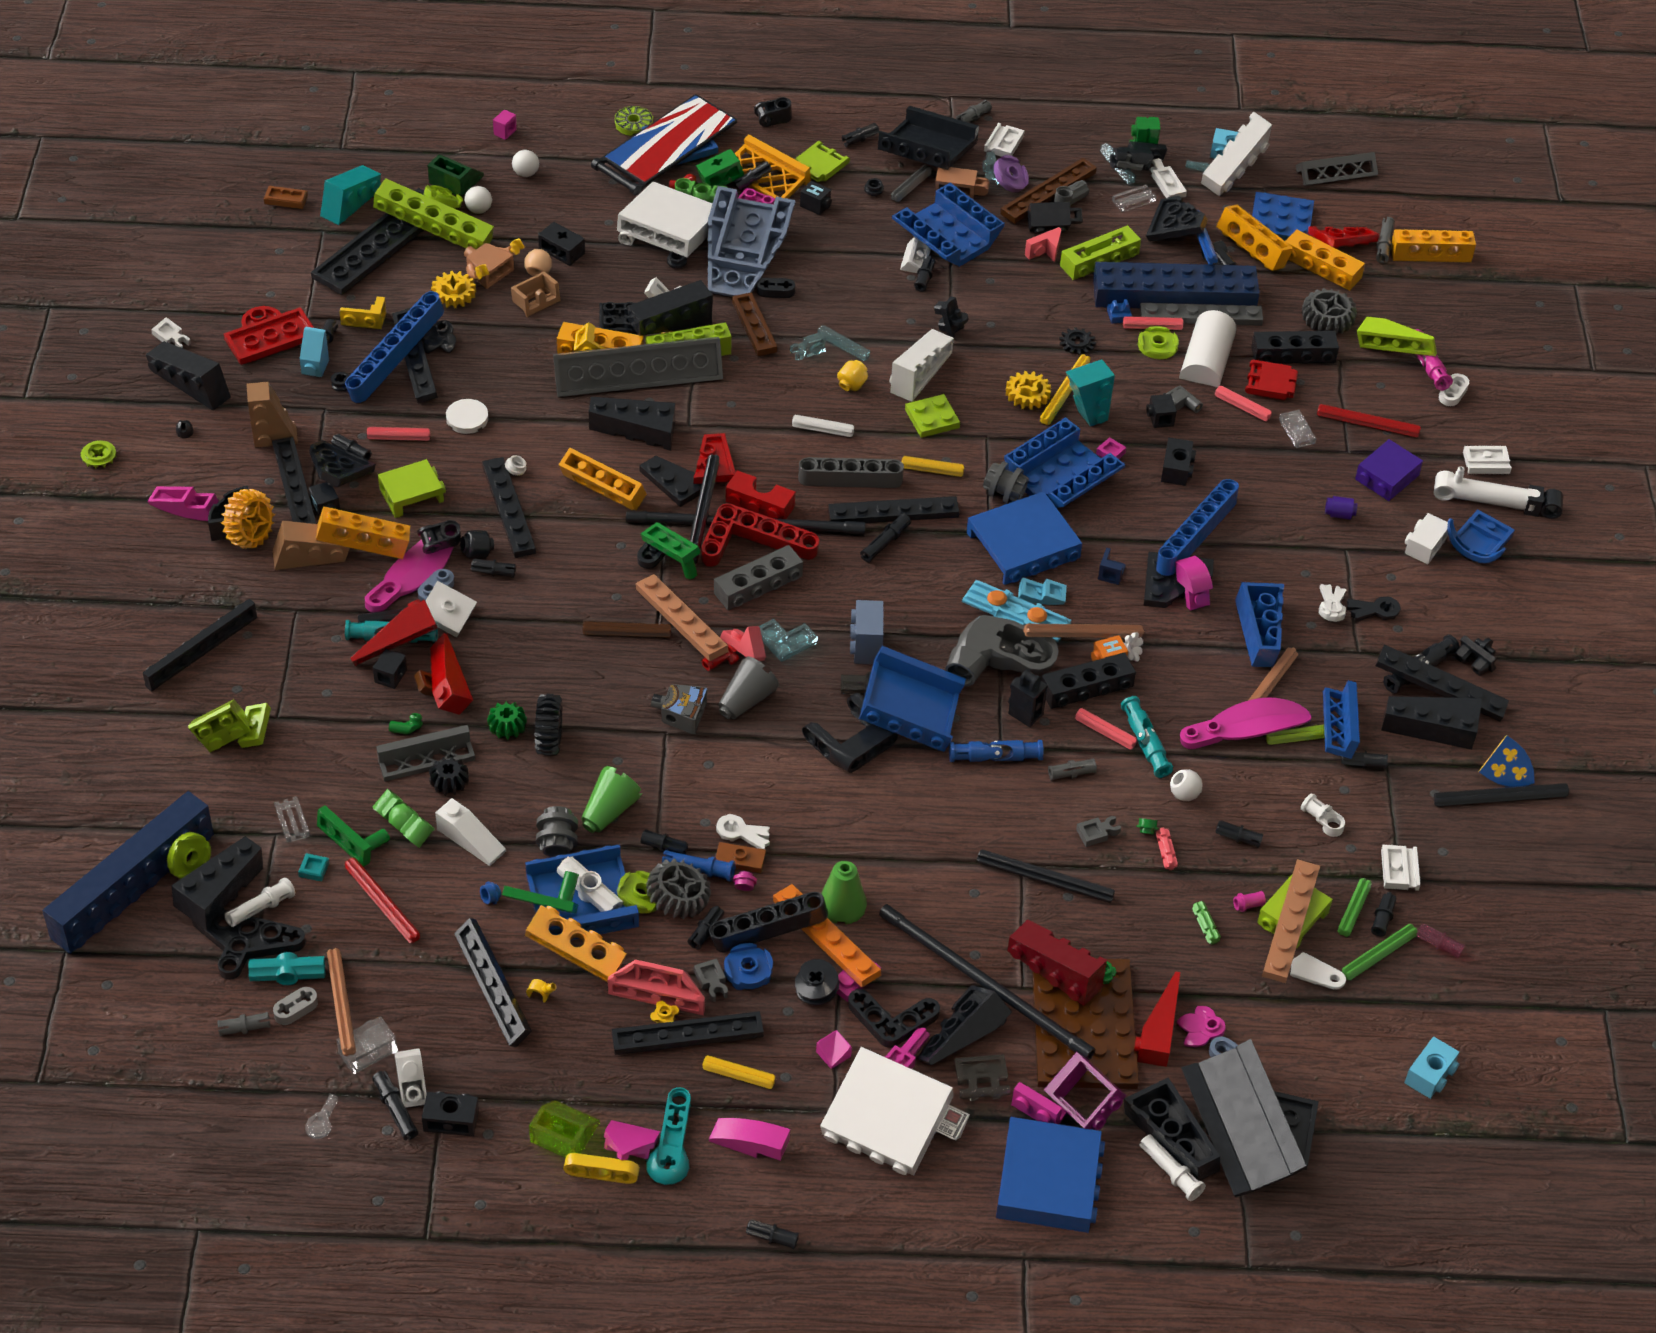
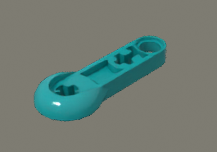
M682 1087L674 1088L668 1094L660 1143L650 1153L646 1162V1170L650 1178L664 1185L680 1182L687 1176L690 1169L689 1159L684 1149V1140L691 1097L689 1091ZM676 1096H682L686 1099V1102L677 1105L672 1100ZM675 1113H679L677 1125L672 1124ZM666 1163H671L669 1169L664 1168Z

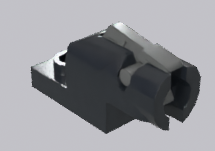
M1130 141L1128 147L1112 149L1116 155L1110 154L1111 168L1148 171L1150 165L1153 164L1152 160L1160 158L1163 162L1168 149L1163 144Z

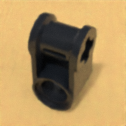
M780 97L756 104L754 113L759 117V124L763 127H769L791 121V100Z
M454 520L427 525L417 531L424 545L422 550L426 554L455 547L460 543L461 539L460 525ZM449 531L456 532L453 536L446 535Z

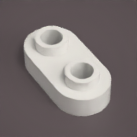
M1451 375L1453 379L1452 385L1448 389L1440 391L1439 401L1442 404L1455 406L1459 403L1469 386V379L1465 375Z

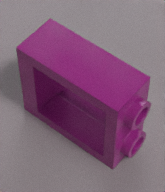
M1078 1052L1072 1056L1044 1089L1084 1129L1100 1130L1105 1125L1106 1119L1112 1112L1121 1107L1123 1099L1127 1096L1087 1058ZM1087 1070L1111 1091L1088 1119L1064 1098Z

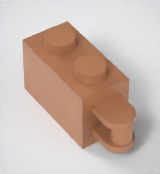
M938 167L934 196L936 195V190L948 183H952L970 198L974 199V195H987L990 181L987 178L977 177V170L954 167L946 170Z

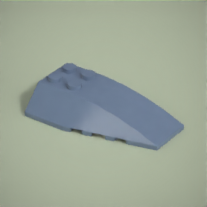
M717 187L708 217V289L711 293L732 297L750 293L754 290L757 282L786 237L795 200L776 197L774 205L740 199L738 198L737 189Z

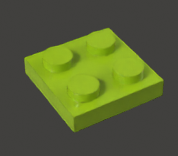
M944 394L905 404V411L921 438L960 428V421Z

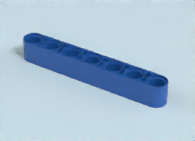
M430 291L425 293L346 379L345 385L353 402L361 403L365 401L444 314V308L437 292Z
M1232 479L1222 480L1158 551L1156 566L1158 573L1165 576L1173 575L1176 572L1175 561L1190 557L1237 503L1239 484Z

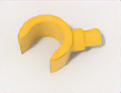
M534 979L531 981L526 994L530 998L533 991H536L543 996V1002H546L550 993L556 990V984Z

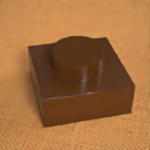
M419 670L414 675L419 692L424 695L433 696L431 674Z

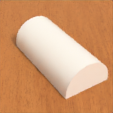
M1215 310L1206 311L1199 315L1179 379L1214 387L1220 386L1236 333V324L1229 315Z

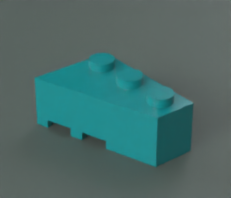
M361 165L325 180L320 216L340 225L374 196V193L381 185V174Z
M1101 359L1066 371V375L1070 380V388L1074 393L1073 397L1077 410L1089 426L1108 421L1115 375L1106 363Z

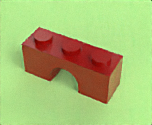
M738 470L726 486L727 503L770 518H788L795 507L796 491L775 485L770 492L760 493L756 491L757 477Z

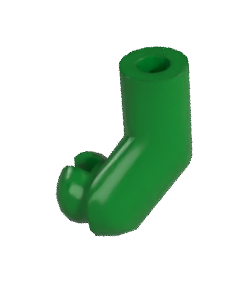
M412 713L409 717L410 720L405 723L390 721L389 732L405 735L411 734L421 728L423 724L421 721L422 715Z

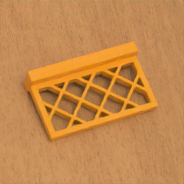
M751 135L744 139L745 144L735 153L740 160L741 166L742 164L753 163L754 168H756V162L767 161L771 165L772 171L779 170L783 173L771 176L770 172L769 176L757 180L758 183L770 182V187L762 188L756 182L748 186L767 196L776 198L778 196L774 194V191L785 190L781 198L788 199L802 184L807 185L811 181L810 168ZM746 152L752 155V158L741 159V156ZM754 168L743 169L744 175L749 172V169L753 170ZM793 178L797 180L795 183L786 184V179ZM784 180V185L773 186L772 181Z

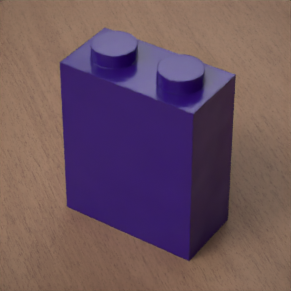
M1388 439L1358 465L1355 480L1390 501L1420 475L1423 460Z

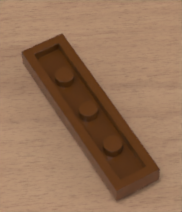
M752 292L732 296L733 306L757 357L776 353L777 345Z

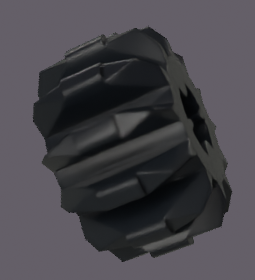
M452 756L450 760H446L443 757L442 762L435 761L434 767H431L429 770V780L431 787H434L436 793L443 791V794L446 796L450 792L456 795L457 790L464 791L465 785H468L469 772L467 765H464L462 759L455 761Z

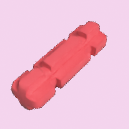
M1162 827L1156 831V838L1164 868L1174 870L1178 866V862L1175 857L1176 854L1170 831Z

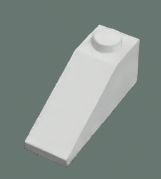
M453 798L435 812L437 830L487 865L491 866L506 852V848L474 814Z

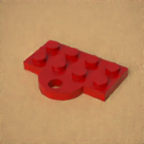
M259 306L248 310L243 315L241 328L224 333V340L240 365L301 345L304 328L314 327L301 307L281 314L279 310L273 307Z

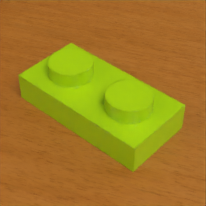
M267 703L246 706L245 715L251 732L238 739V743L242 748L263 744L271 711Z

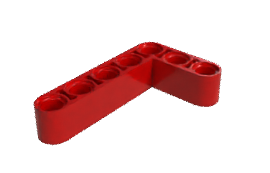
M726 503L722 504L716 512L702 544L701 559L707 566L718 565L732 534L777 550L789 545L800 558L810 560L818 554L819 537L813 532ZM713 551L715 552V554H709L707 552Z

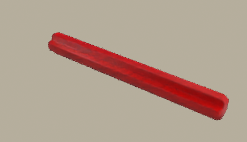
M1320 404L1317 415L1415 438L1419 436L1421 430L1419 425Z
M353 857L345 862L346 870L404 938L411 944L420 939L419 931L358 860Z

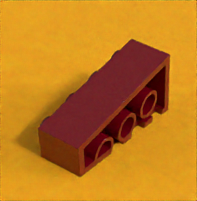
M1028 919L1009 937L1007 951L1011 956L1021 960L1034 973H1039L1052 986L1058 987L1065 992L1073 1001H1077L1084 1006L1102 989L1107 964L1105 958L1100 956L1096 959L1090 956L1091 952L1083 947L1080 950L1072 947L1071 941L1064 937L1062 939L1055 938L1052 931Z

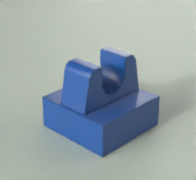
M1124 299L1123 303H1117L1116 300H1113L1112 304L1107 306L1111 324L1123 323L1125 316L1132 317L1127 299Z

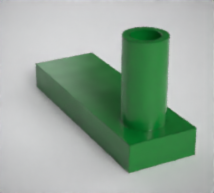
M658 522L641 533L643 541L681 563L686 579H693L697 576L698 573L693 558L700 554L699 546Z
M326 805L318 809L317 826L346 853L356 858L363 867L370 863L371 851L390 840V836L385 829H380L362 839Z
M565 871L558 898L505 885L502 895L507 898L544 907L551 906L557 910L576 914L578 904L572 902L579 874Z

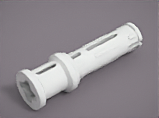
M282 878L278 884L272 887H265L257 897L226 912L225 919L227 923L234 927L265 908L278 906L280 901L295 896L294 886L290 880Z
M1151 1134L1141 1140L1142 1143L1139 1146L1171 1177V1183L1174 1186H1179L1189 1201L1195 1200L1202 1194L1206 1187L1205 1183L1198 1181L1190 1173L1191 1171L1187 1166H1182Z

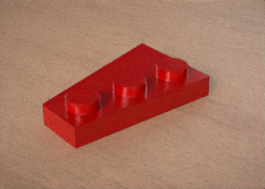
M1309 226L1307 233L1336 249L1340 246L1353 247L1355 244L1368 245L1370 242H1378L1379 238L1378 233L1367 227H1344L1343 230L1325 227V230H1319L1316 226Z
M725 433L706 434L703 436L693 484H702L707 459L710 454L720 457L715 482H728L736 473Z

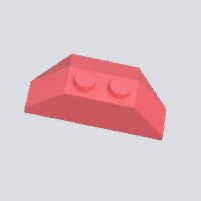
M635 959L608 978V994L654 1005L659 1001H664L670 1006L676 1005L681 1011L704 1016L705 997L688 972Z

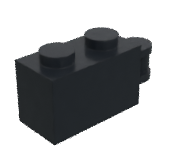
M1070 202L1030 203L1027 208L1029 231H1034L1035 234H1043L1058 227L1061 228V233H1064L1071 224L1083 223L1082 208H1070ZM1070 214H1074L1075 218H1070Z
M1026 669L1010 685L1011 695L1008 700V714L1029 728L1044 715L1048 685L1041 681L1040 676H1036L1029 669Z

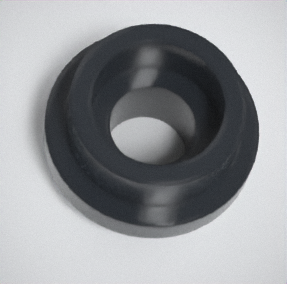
M871 178L865 184L864 190L871 196H878L883 193L884 186L881 180Z
M671 251L667 257V264L672 268H682L687 264V257Z

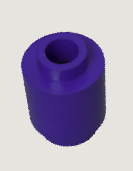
M1327 497L1326 515L1351 520L1352 516H1356L1357 503H1354L1353 498Z

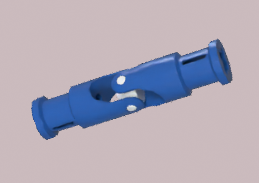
M969 741L968 744H954V742H950L949 758L950 762L955 760L982 762L989 759L993 761H1023L1024 758L1043 760V741H993L990 744L981 741ZM1001 745L1010 746V753L1001 757L1003 755Z

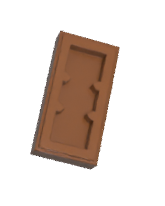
M268 186L264 196V204L303 209L308 198V191Z
M719 842L716 860L725 862L732 860L736 862V869L761 873L766 850Z

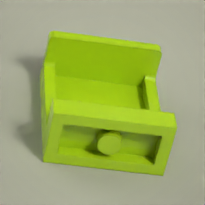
M427 459L378 474L380 491L395 518L403 516V506L434 496H436L439 503L444 502L445 485L442 480H438L435 467H431Z
M1292 875L1260 910L1257 923L1263 929L1275 934ZM1316 888L1313 890L1296 948L1300 946L1302 937L1320 917L1324 919L1329 913L1332 898Z

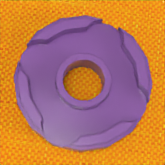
M1004 155L994 164L995 177L1006 190L1020 192L1029 182L1028 172L1024 165L1021 166L1019 164L1020 161L1011 155Z

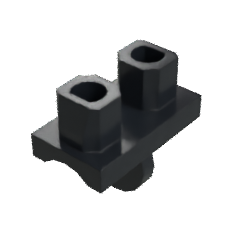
M952 296L947 301H939L934 306L935 314L942 315L938 323L939 330L945 331L948 336L954 338L955 333L965 327L964 324L968 322V314L961 312L958 308L956 297Z
M1465 635L1460 639L1461 646L1455 652L1456 659L1465 664L1472 657L1476 661L1471 665V669L1479 676L1488 670L1493 672L1496 669L1494 665L1496 658L1493 656L1496 650L1492 648V639L1486 638L1482 641L1477 638L1473 642Z

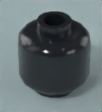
M469 530L460 539V550L469 559L487 558L490 551L494 549V540L485 530Z

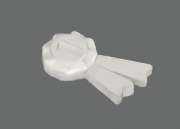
M1321 584L1320 591L1324 602H1321L1319 606V614L1328 621L1337 622L1343 620L1346 614V607L1341 604V601L1345 596L1346 589L1336 586L1333 594L1330 584Z
M733 814L722 816L717 822L716 831L721 836V839L735 841L742 838L759 849H765L766 846L770 845V827L746 825L741 817Z

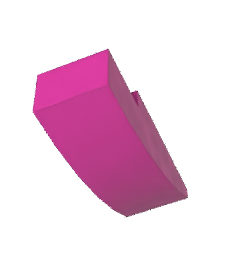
M157 486L147 502L151 506L174 515L208 521L211 507L213 504H217L219 500L215 493H196L193 487Z
M718 1118L709 1137V1142L757 1158L759 1153L781 1161L790 1141V1129L756 1120Z

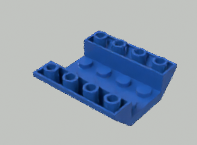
M948 183L936 190L935 203L915 214L906 207L892 215V219L946 261L959 267L989 250L1005 225L1004 222L952 183Z
M1066 417L1004 456L1005 462L1009 463L1010 471L1015 472L1017 468H1021L1024 470L1023 475L1029 478L1025 492L1032 496L1044 491L1056 508L1066 506L1125 468V464L1113 454L1109 453L1100 458L1079 441L1080 428Z

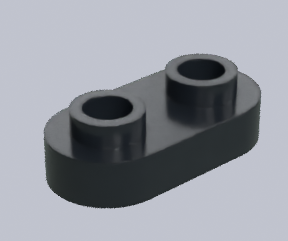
M645 542L637 552V562L643 568H654L666 554Z

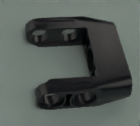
M854 693L848 697L847 704L851 714L866 728L842 744L834 739L818 723L810 722L802 728L805 739L832 764L849 773L855 772L893 746L898 738L897 733L859 719L864 697L859 693Z

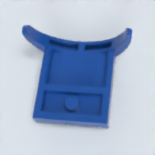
M1478 509L1458 532L1455 530L1452 518L1448 520L1447 524L1448 536L1453 547L1466 558L1484 564L1494 562L1506 551L1504 545L1511 539L1515 529Z

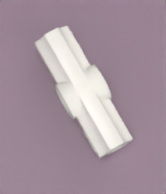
M573 857L565 858L558 866L557 873L561 877H564L565 871L579 874L576 890L578 891L579 898L584 902H591L601 912L622 907L623 901L602 883L598 873L588 871Z

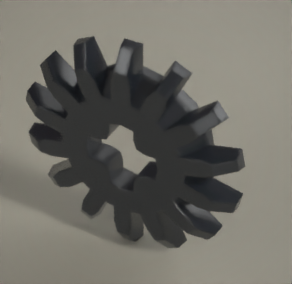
M1074 327V330L1067 329L1068 333L1062 332L1061 335L1063 337H1059V340L1062 341L1060 345L1065 346L1063 347L1064 350L1071 349L1070 353H1074L1077 350L1078 355L1081 354V350L1084 353H1088V350H1093L1094 347L1092 346L1096 345V342H1093L1095 336L1090 337L1091 332L1086 333L1083 328L1082 330H1078L1077 327ZM1076 339H1080L1079 344H1075Z

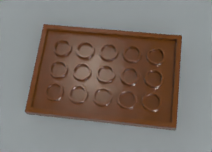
M1106 959L1112 964V967L1116 968V976L1113 977L1110 983L1103 984L1102 989L1084 1006L1070 999L1058 987L1052 986L1039 973L1032 971L1034 1008L1074 1036L1080 1037L1093 1046L1096 1051L1089 1061L1119 1089H1138L1137 1054L1134 1051L1135 1027L1130 959ZM1035 1024L1037 1086L1047 1087L1075 1052ZM1087 1070L1073 1088L1107 1087Z

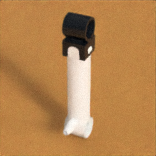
M1462 466L1458 467L1455 474L1450 471H1441L1435 476L1434 495L1442 501L1451 500L1452 498L1521 509L1524 510V515L1539 517L1541 511L1542 516L1548 519H1556L1562 515L1563 494L1556 489L1544 491V487L1529 485L1528 489L1467 479L1463 478L1465 469Z

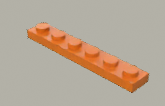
M791 884L774 894L773 902H781L803 894ZM828 918L819 924L802 928L860 987H864L881 976V969Z

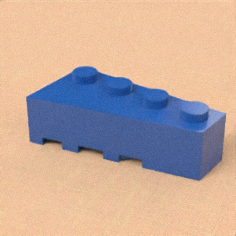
M1241 583L1235 602L1252 667H1273L1281 650L1284 584Z

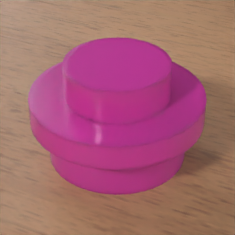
M741 871L733 876V882L736 889L751 891L754 889V885L757 884V878L750 872Z

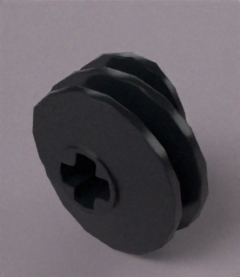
M812 959L805 962L795 978L796 994L801 1001L809 1005H823L831 1001L839 989L838 973L835 967L822 959Z

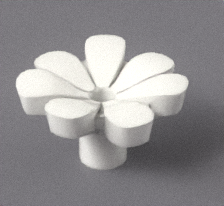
M1138 632L1127 635L1125 642H1123L1128 650V659L1136 662L1140 660L1139 655L1142 654V648L1139 646L1143 644V639L1141 637L1138 638Z

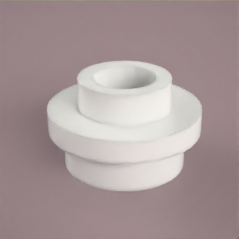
M513 455L507 459L505 467L513 475H523L526 471V461L520 456Z

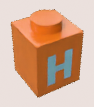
M1118 635L1094 642L1091 658L1092 661L1121 653H1126L1128 656V650Z

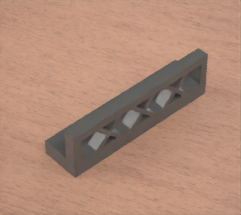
M1375 152L1305 161L1296 165L1297 173L1302 172L1304 186L1378 175ZM1370 162L1372 172L1366 173L1360 167L1363 163ZM1351 165L1355 170L1351 175H1348L1342 171L1344 166ZM1327 168H1334L1337 172L1334 177L1330 178L1324 173ZM1315 170L1319 175L1315 180L1309 181L1307 171Z
M468 725L376 746L378 763L384 782L429 771L431 767H434L433 764L436 760L431 758L436 754L444 755L446 760H450L453 756L455 761L462 759L463 763L475 760ZM467 748L468 754H455L457 749ZM414 759H419L423 761L418 766H412L409 764L410 761ZM393 764L400 766L397 771L388 773L385 767Z

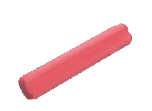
M1125 316L1123 318V328L1146 329L1152 326H1161L1170 330H1182L1183 319Z
M1219 386L1215 391V396L1265 422L1271 417V410L1224 386Z
M367 428V438L369 440L429 441L431 435L429 428Z
M1080 708L1076 713L1075 719L1129 750L1136 746L1137 738L1083 708Z

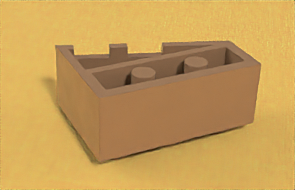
M269 382L247 384V399L254 447L273 446L272 440L293 437L295 444H298L296 424L294 421H291L287 410L282 407L280 399Z
M282 521L273 548L274 569L280 570L345 562L350 548L316 540L317 524Z

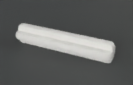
M794 415L792 420V426L796 428L852 437L854 434V425L801 415Z

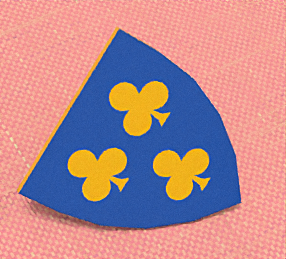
M1507 735L1478 771L1489 780L1500 785L1518 787L1535 784L1534 769L1529 756L1516 741Z

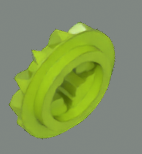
M107 441L91 442L81 451L82 462H85L88 467L94 466L96 469L98 466L105 467L107 463H113V459L116 458V449Z

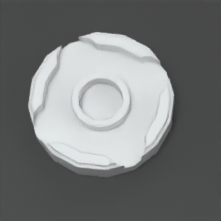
M458 400L452 403L446 411L447 424L458 433L470 434L478 432V429L481 427L483 429L488 422V410L478 400Z

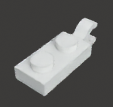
M1160 158L1152 160L1154 167L1150 168L1152 177L1165 197H1186L1187 190L1170 166L1164 167Z

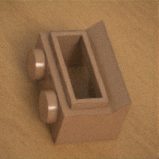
M545 271L511 287L512 301L524 311L527 317L560 301L559 284ZM536 297V300L530 303L528 302V300Z

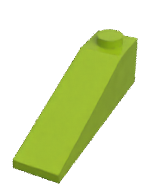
M1366 317L1357 330L1359 345L1362 348L1428 356L1437 355L1433 336L1388 319Z

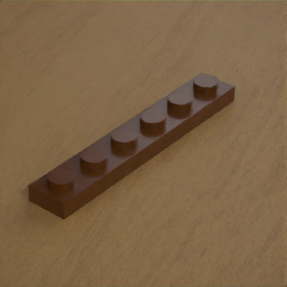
M1082 158L1002 207L1000 214L1015 224L1028 216L1027 208L1030 203L1051 202L1055 199L1058 187H1068L1077 181H1085L1096 174L1097 167Z

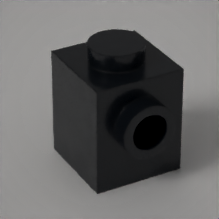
M1171 394L1152 395L1150 397V403L1146 405V413L1151 418L1154 428L1174 426L1177 411Z

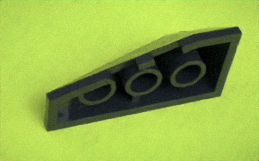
M971 985L952 1006L951 1009L954 1012L951 1017L943 1019L941 1022L942 1030L940 1033L930 1038L917 1059L922 1063L933 1065L1003 1026L1012 1011L995 991Z

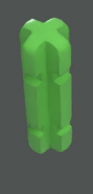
M1203 901L1193 904L1192 910L1195 916L1198 917L1196 919L1206 935L1207 942L1211 945L1218 943L1221 936L1218 930L1215 929L1216 925L1209 911H1206L1208 909Z

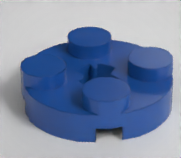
M744 943L733 947L730 950V954L725 957L724 973L735 989H755L768 984L771 980L773 959L766 949L763 951L757 948L756 944ZM745 963H750V966H755L752 969L744 968Z

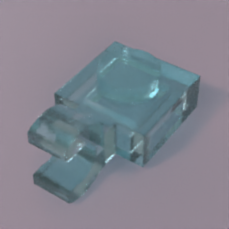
M987 152L986 160H983V172H987L985 178L989 181L996 180V183L999 184L994 174V164L997 161L995 152Z
M823 332L804 337L802 343H795L790 346V352H795V360H801L804 356L810 357L825 352L826 336Z

